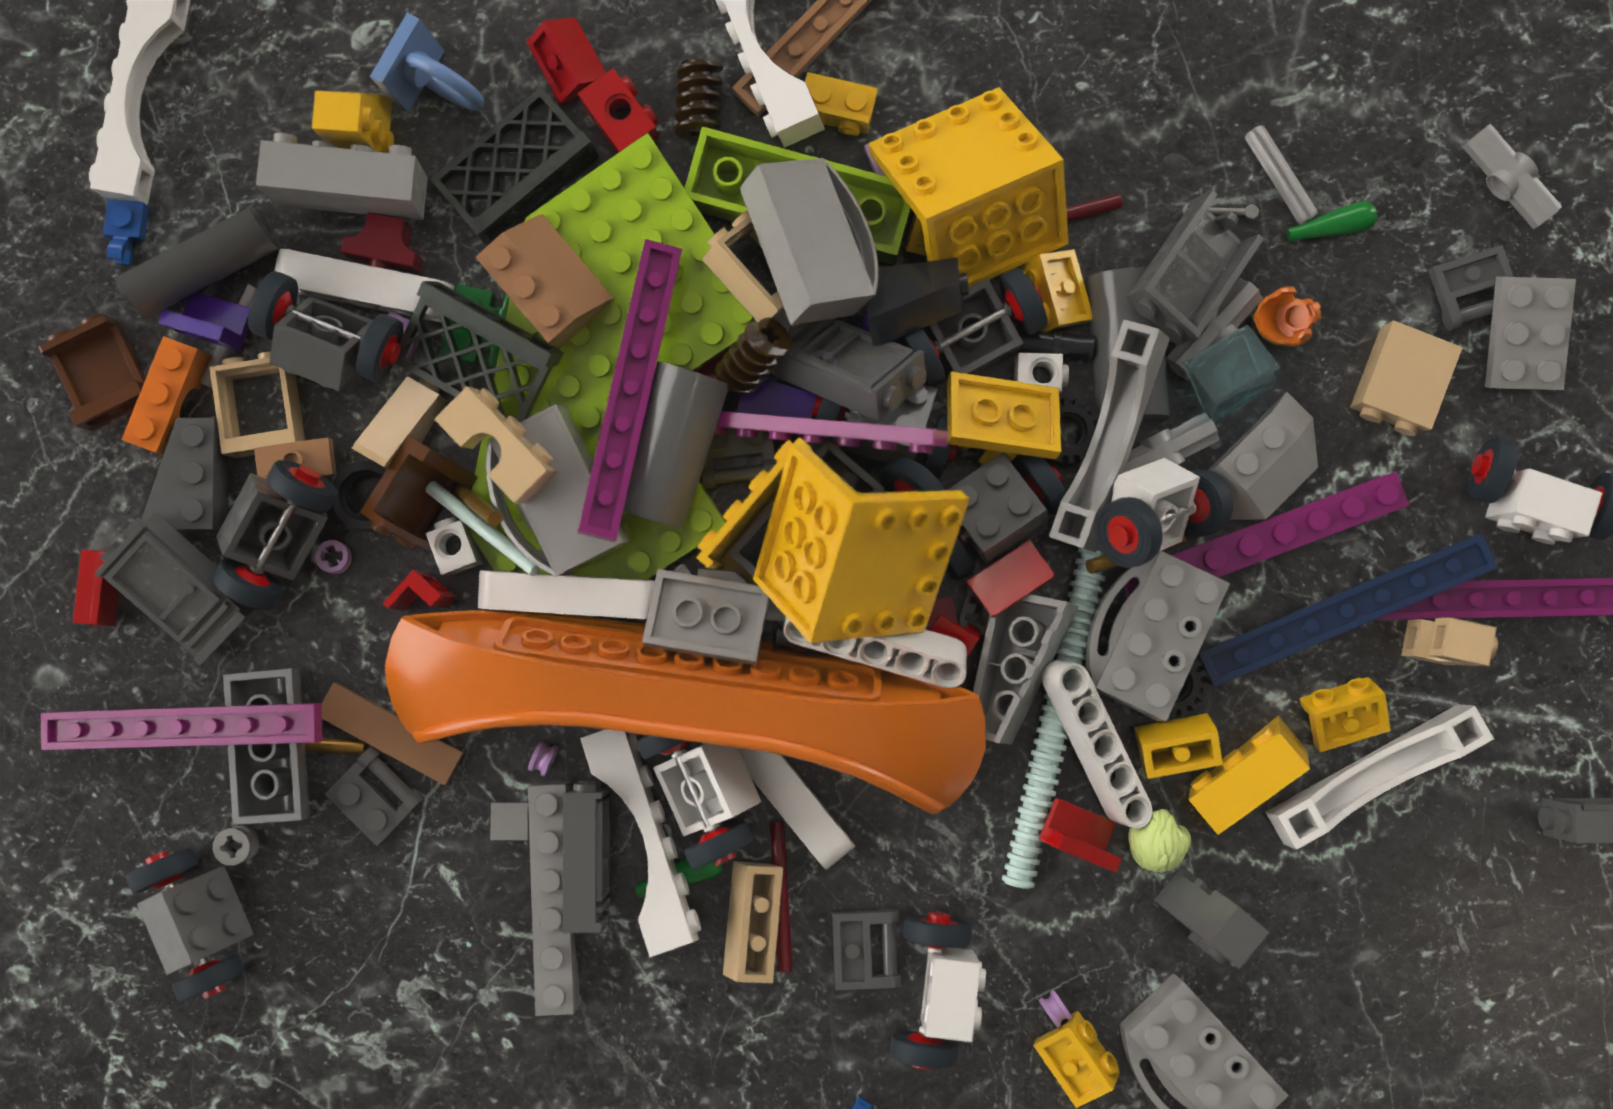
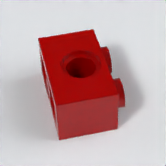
M614 68L577 93L582 106L617 154L646 133L651 136L653 141L659 138L656 129L659 121L654 112L647 104L643 107L640 106L635 99L638 92L626 75L620 78ZM619 108H627L631 111L629 116L623 120L613 118L614 112Z

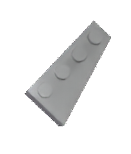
M1030 594L995 618L989 616L973 692L980 696L985 714L986 740L1012 745L1042 683V673L1045 667L1053 661L1078 606L1067 601Z

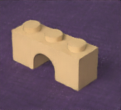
M466 386L434 420L460 447L473 449L482 439L493 436L500 444L501 458L488 476L514 503L525 504L557 472L550 464L553 458L538 443H535L533 446L523 436L526 433L525 428L510 415L506 418L497 409L500 403L485 388L479 390Z
M1436 618L1435 622L1423 619L1408 620L1401 656L1442 665L1489 666L1490 660L1494 658L1497 652L1498 640L1495 637L1497 627L1455 618Z

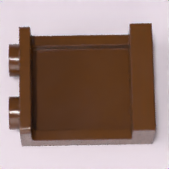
M95 314L81 321L82 325L73 330L56 332L48 337V342L38 346L41 354L51 359L75 410L69 412L74 426L89 431L134 410L146 380V376L120 322L102 314Z
M408 435L360 513L373 521L369 527L379 534L390 538L392 533L397 535L394 540L414 551L418 545L430 552V544L423 538V535L442 505L426 493L427 485L432 481H436L450 492L455 483L458 482L471 489L478 477Z

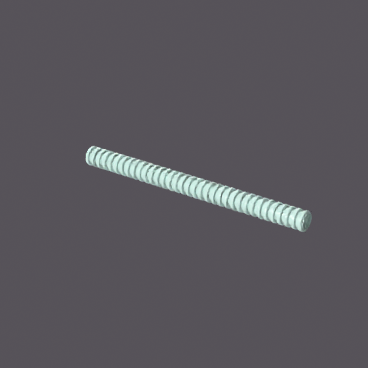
M1098 545L1096 553L1078 548V553L1081 554L1080 558L1075 560L1078 568L1074 569L1072 573L1076 577L1075 581L1070 582L1073 590L1068 592L1067 595L1070 598V603L1078 606V609L1056 652L1057 659H1053V661H1063L1082 666L1083 660H1086L1084 653L1087 646L1088 633L1093 615L1096 612L1095 606L1100 604L1101 599L1097 598L1098 593L1103 592L1100 584L1106 579L1103 576V571L1090 574L1086 569V561L1104 555L1100 545ZM1066 672L1063 676L1064 687L1068 683V672ZM1047 693L1044 694V698L1047 699L1046 705L1042 704L1041 707L1044 710V715L1039 716V721L1042 722L1041 727L1036 728L1039 736L1038 739L1034 738L1033 741L1034 744H1037L1036 749L1031 750V755L1034 758L1033 761L1028 763L1031 771L1026 772L1025 776L1028 778V784H1023V789L1026 792L1025 795L1020 797L1023 805L1019 806L1017 810L1021 813L1020 818L1015 819L1018 827L1013 829L1012 832L1015 835V840L1010 841V846L1013 848L1012 852L1007 853L1010 861L1005 863L1004 866L1007 874L1002 875V880L1006 884L1028 890L1035 887L1032 879L1037 877L1038 874L1035 866L1040 865V860L1037 857L1038 854L1043 852L1040 844L1044 842L1038 838L1048 817V809L1053 805V802H1050L1051 796H1056V791L1053 788L1054 785L1059 783L1056 775L1061 774V768H1058L1059 762L1064 761L1061 753L1066 751L1067 748L1063 744L1065 739H1069Z

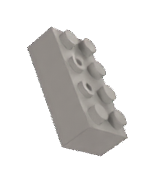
M275 133L273 141H260L256 186L276 206L366 215L369 212L389 217L424 220L428 177L416 156H412V149L407 146L390 145L389 152L383 153L374 152L373 148L365 145H351L350 149L335 148L336 146L333 143L326 141H313L312 145L297 144L298 138L286 133Z
M824 158L758 164L742 184L740 191L790 325L855 315L876 295L878 284V260L874 240L866 218L855 197Z
M555 404L520 422L526 430L523 436L532 446L538 443L551 455L553 460L550 464L557 471L525 504L516 503L526 524L536 535L542 548L539 551L527 541L518 529L506 504L504 492L488 476L501 458L499 442L493 436L488 439L486 474L493 507L501 513V525L514 545L538 567L554 576L568 575L632 543L622 519L615 542L577 533L593 460L567 407Z
M1159 551L1149 562L1137 567H1130L1103 596L1096 609L1088 633L1086 670L1097 692L1156 721H1167L1230 583L1163 551ZM1132 577L1138 579L1139 584L1121 606L1111 628L1108 650L1105 656H1101L1097 652L1098 640L1107 610L1121 588Z
M1174 973L1120 1023L1121 1038L1127 1061L1141 1088L1158 1109L1170 1108L1160 1100L1146 1080L1140 1067L1142 1059H1149L1160 1082L1179 1103L1188 1109H1275L1289 1096L1194 992Z

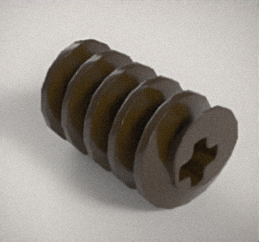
M700 58L687 59L681 62L677 69V77L680 80L676 84V89L679 93L676 97V106L679 109L675 112V119L679 123L674 128L675 134L679 138L698 141L702 127L714 130L721 128L719 121L711 119V116L721 114V108L711 105V102L722 99V93L712 90V88L720 87L723 84L721 78L713 76V74L723 71L722 64Z
M763 318L759 322L749 323L745 331L738 336L737 341L731 345L730 350L723 355L722 360L716 364L715 374L718 380L729 384L728 390L736 394L748 395L754 393L760 384L767 379L768 374L781 362L783 356L790 351L792 342L788 331L773 318Z

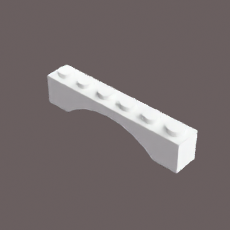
M126 0L128 10L125 23H122L119 29L120 47L118 57L114 59L111 68L113 81L110 93L106 95L104 100L106 114L103 128L97 134L98 151L96 161L92 164L89 171L90 189L104 198L144 202L148 205L155 170L147 157L141 138L139 120L141 96L147 77L156 60L169 44L184 32L191 0Z
M715 0L721 14L728 12L731 21L725 23L733 44L741 43L744 52L738 54L745 74L753 73L756 83L750 85L758 105L765 104L769 114L764 116L763 119L771 137L773 138L778 135L785 148L825 130L806 83L789 75L774 64L760 48L754 27L755 0Z
M1457 704L1266 811V814L1283 844L1297 850L1331 831L1352 812L1389 789L1421 773L1459 759L1492 741L1494 738L1476 706Z
M605 729L582 737L580 740L591 774L606 783L623 799L634 815L643 835L648 857V884L645 902L638 922L649 957L699 940L697 932L701 931V924L696 910L689 909L685 895L689 894L687 880L682 872L677 873L673 860L678 857L676 846L671 836L666 837L662 823L666 822V816L659 800L654 801L650 787L654 786L651 770L647 764L642 765L637 747V741H639L640 736L635 733Z

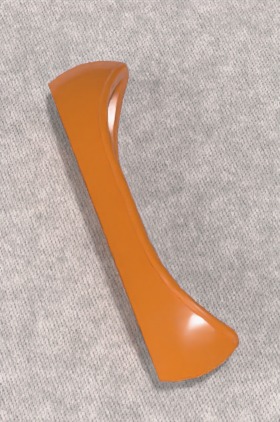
M508 610L451 611L402 616L391 637L385 663L386 684L391 703L401 723L419 744L468 732L531 725L578 726L766 751L813 762L859 778L894 794L930 814H937L948 808L964 793L972 783L981 765L986 748L985 714L980 696L960 686L953 688L940 687L838 656L816 653L812 657L806 656L805 652L773 649V642L764 640L761 641L757 665L644 646L642 640L646 624L571 614Z

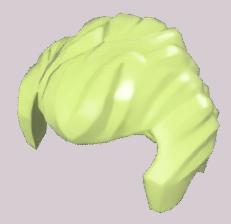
M1160 809L1152 812V817L1146 826L1139 829L1130 827L1128 841L1131 855L1142 869L1163 873L1172 871L1180 865L1190 848L1191 836L1184 826L1177 825L1174 816L1168 810Z

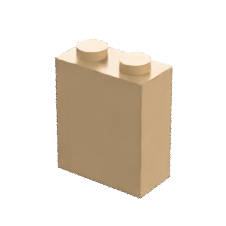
M1394 320L1387 323L1379 330L1350 408L1360 411V417L1368 421L1381 423L1383 420L1395 425L1394 430L1404 435L1416 436V434L1432 430L1463 347Z

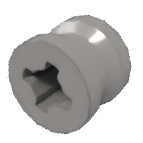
M238 825L221 831L213 842L215 858L227 866H235L252 859L259 849L257 833L246 825Z

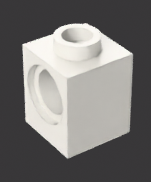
M1018 353L1014 358L1013 381L1059 388V394L1062 392V387H1067L1069 366L1063 365V354ZM1033 368H1046L1050 373V382L1044 384L1037 382L1033 377Z
M455 517L441 520L434 524L435 530L426 533L441 575L450 577L483 564L475 540L469 533L467 525L461 520L456 521ZM457 535L461 540V548L458 553L449 555L446 551V542L451 536Z

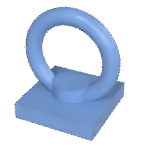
M407 13L371 73L370 78L398 107L408 112L424 86H427L448 101L471 111H479L485 104L482 94L471 83L438 62L445 50L419 18Z

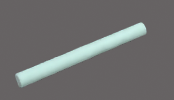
M432 481L427 485V494L530 576H534L539 572L540 567L529 560L511 540L487 523L439 483Z

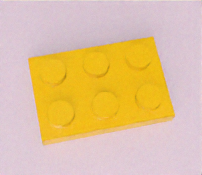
M951 372L947 379V431H949L947 444L1057 459L1061 453L1059 388Z

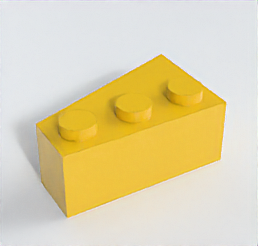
M315 91L312 129L323 141L333 143L336 146L335 148L350 149L351 145H365L373 148L374 152L388 153L389 146L394 145V136L392 131H390L392 100L386 94Z
M1278 715L1239 749H1235L1222 759L1223 765L1217 766L1210 773L1205 771L1196 777L1190 784L1192 788L1189 791V801L1219 835L1310 770L1307 749Z

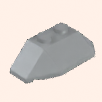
M1286 392L1208 469L1220 476L1231 492L1233 512L1230 520L1267 519L1318 468L1313 417Z

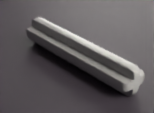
M1260 125L1250 130L1246 134L1245 140L1297 222L1303 224L1314 218L1318 214L1316 207L1266 128Z

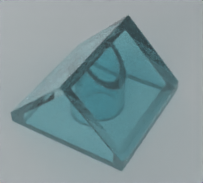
M1247 325L1183 362L1204 413L1206 412L1214 423L1273 389L1281 368L1253 330Z

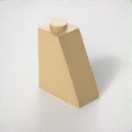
M407 376L356 440L352 449L388 468L408 435L421 443L423 442L435 422L434 419L439 415L447 401L444 397L437 394L440 388L422 378L417 382Z

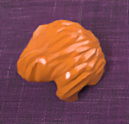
M1285 286L1277 289L1271 295L1266 296L1257 306L1254 313V323L1258 333L1262 335L1263 339L1273 345L1295 347L1304 344L1312 336V325L1321 319V305L1319 302H1314L1313 299L1295 298L1294 293H1297L1295 287Z

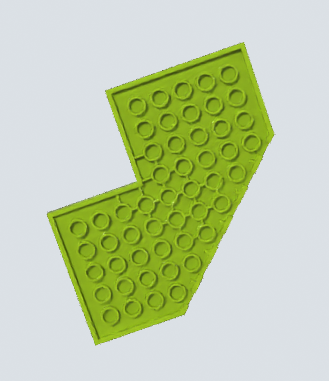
M648 133L525 219V221H528L543 214L615 299L562 347H555L564 353L558 366L552 367L529 415L531 417L555 404L567 407L593 461L645 239L682 249L657 361L696 372L730 349L731 345L737 341L738 336L745 331L749 323L757 322L702 260L711 248L708 241L715 234ZM509 299L506 320L547 343L515 303ZM502 348L499 350L496 367L507 364ZM512 354L514 361L521 360ZM529 363L516 366L522 387L533 384L539 369ZM509 369L495 372L494 381L498 394L515 390ZM530 390L524 391L525 397H527ZM514 394L501 398L504 413L516 419L521 409L517 395ZM488 436L481 440L475 475L478 478L473 484L471 491L493 507L486 474L488 439L492 437ZM699 480L684 529L658 523L623 511L621 519L632 543L568 575L650 580L656 576L657 569L665 570L698 548L702 539L712 529L718 532L724 526L726 520ZM504 493L506 504L518 529L536 550H541L542 548L536 535L526 524L517 504ZM501 523L497 526H493L504 536H506L509 540H511L509 536L506 534ZM467 525L469 533L494 571L525 572ZM540 568L538 572L542 574H550L542 568Z

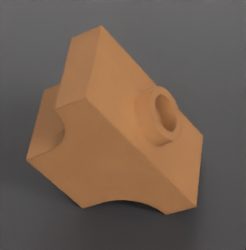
M327 437L254 448L257 476L267 479L270 469L277 460H288L308 466L326 479L337 476L333 441L331 438Z

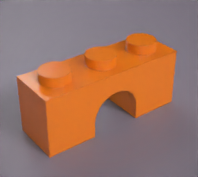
M163 336L121 440L164 455L175 420L180 418L182 403L192 389H201L202 383H200V380L212 356L197 348Z

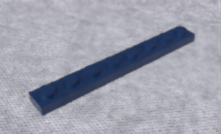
M1480 533L1198 652V655L1212 686L1216 687L1499 567L1483 534Z

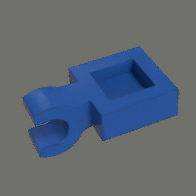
M107 199L103 235L108 239H112L107 247V258L114 259L117 265L131 266L134 241L145 242L149 206L144 202Z

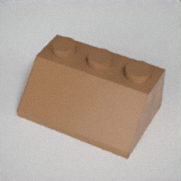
M543 214L504 231L476 256V259L547 343L558 348L562 347L615 300Z

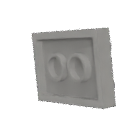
M1496 276L1485 387L1564 390L1576 279Z
M657 569L642 643L647 647L757 665L770 598L757 585Z

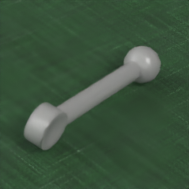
M1188 204L1183 207V214L1188 209ZM1253 204L1245 208H1208L1213 215L1232 212L1237 216H1244L1247 220H1253L1259 214L1258 207Z

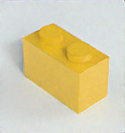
M1208 713L1134 727L1139 760L1147 779L1223 765L1218 730Z

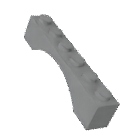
M1123 320L1111 354L1106 392L1094 435L1076 477L1061 500L1049 537L1096 553L1099 545L1096 536L1097 517L1103 507L1112 500V486L1117 476L1124 473L1170 340L1160 329Z
M572 781L535 782L528 786L535 1016L574 1014L580 1005L579 968L574 933H563V793L572 788Z

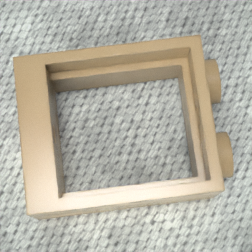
M746 210L732 223L734 227L728 232L725 228H722L708 241L711 248L702 260L753 318L759 322L763 318L774 319L785 309L778 291L771 296L730 250L748 235L761 247L749 212Z
M271 351L258 354V359L245 361L242 357H232L221 360L222 365L209 367L222 455L235 459L255 455L254 448L306 441L296 375L270 364ZM280 373L288 429L240 436L232 380Z

